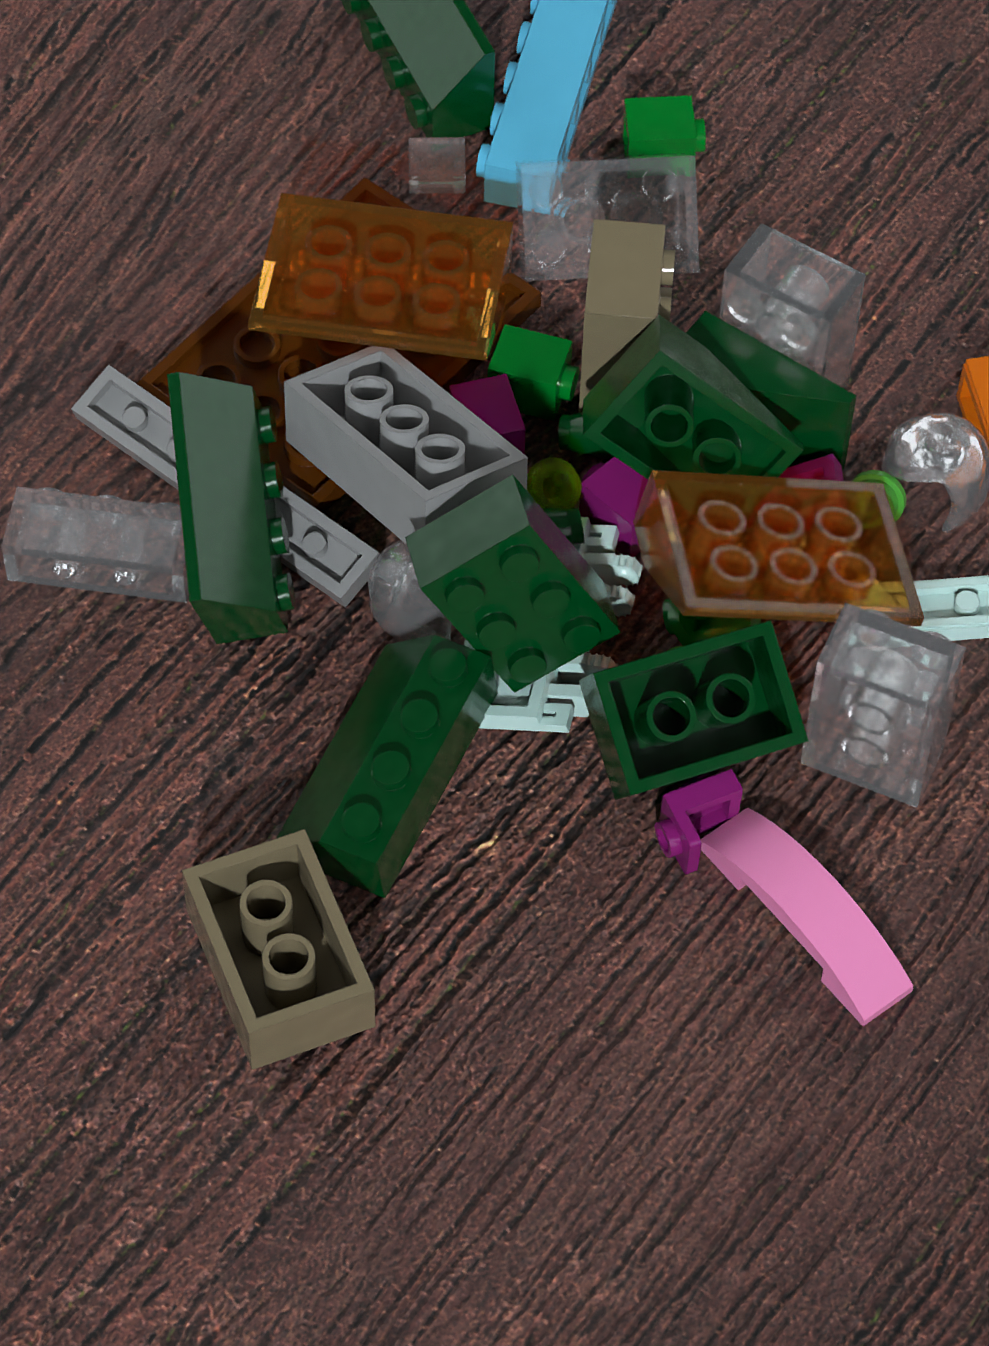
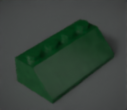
M341 0L347 14L355 13L360 22L362 38L367 49L370 52L377 51L382 60L384 76L389 87L393 91L399 89L402 94L406 114L414 129H422L432 148L490 129L494 109L495 50L465 0Z
M183 372L167 374L189 602L216 644L288 633L287 611L295 609L296 601L290 574H282L280 554L289 553V537L284 518H276L274 498L283 497V482L278 462H270L268 443L277 442V427L272 407L262 406L252 386Z
M437 635L387 644L277 838L305 829L324 874L386 898L483 722L487 709L492 705L498 694L491 656Z

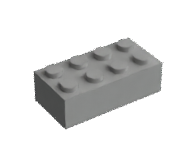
M385 341L284 381L286 441L406 545L405 537L512 474L527 490V456Z

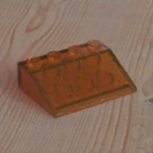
M281 193L248 321V329L487 361L503 314L511 275L513 222Z
M652 470L633 524L644 567L683 616L900 626L922 625L924 614L883 483Z

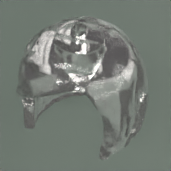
M928 413L924 416H916L904 421L893 431L887 443L882 471L889 473L892 477L899 480L926 483L938 482L942 484L951 499V509L942 527L943 533H948L966 523L972 515L979 511L986 500L989 492V448L983 434L969 420L953 413Z
M401 539L389 545L380 553L369 573V606L372 616L385 632L400 642L430 635H437L452 641V623L420 589L408 546Z

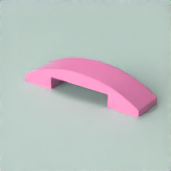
M747 807L701 838V851L739 891L747 885L823 968L821 977L823 984L862 1026H865L912 992L913 984L904 968L863 910L816 858L776 824Z

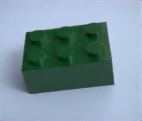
M513 474L405 537L422 592L475 650L491 656L494 671L514 693L621 632L603 580Z
M771 620L595 672L578 680L615 800L809 741Z

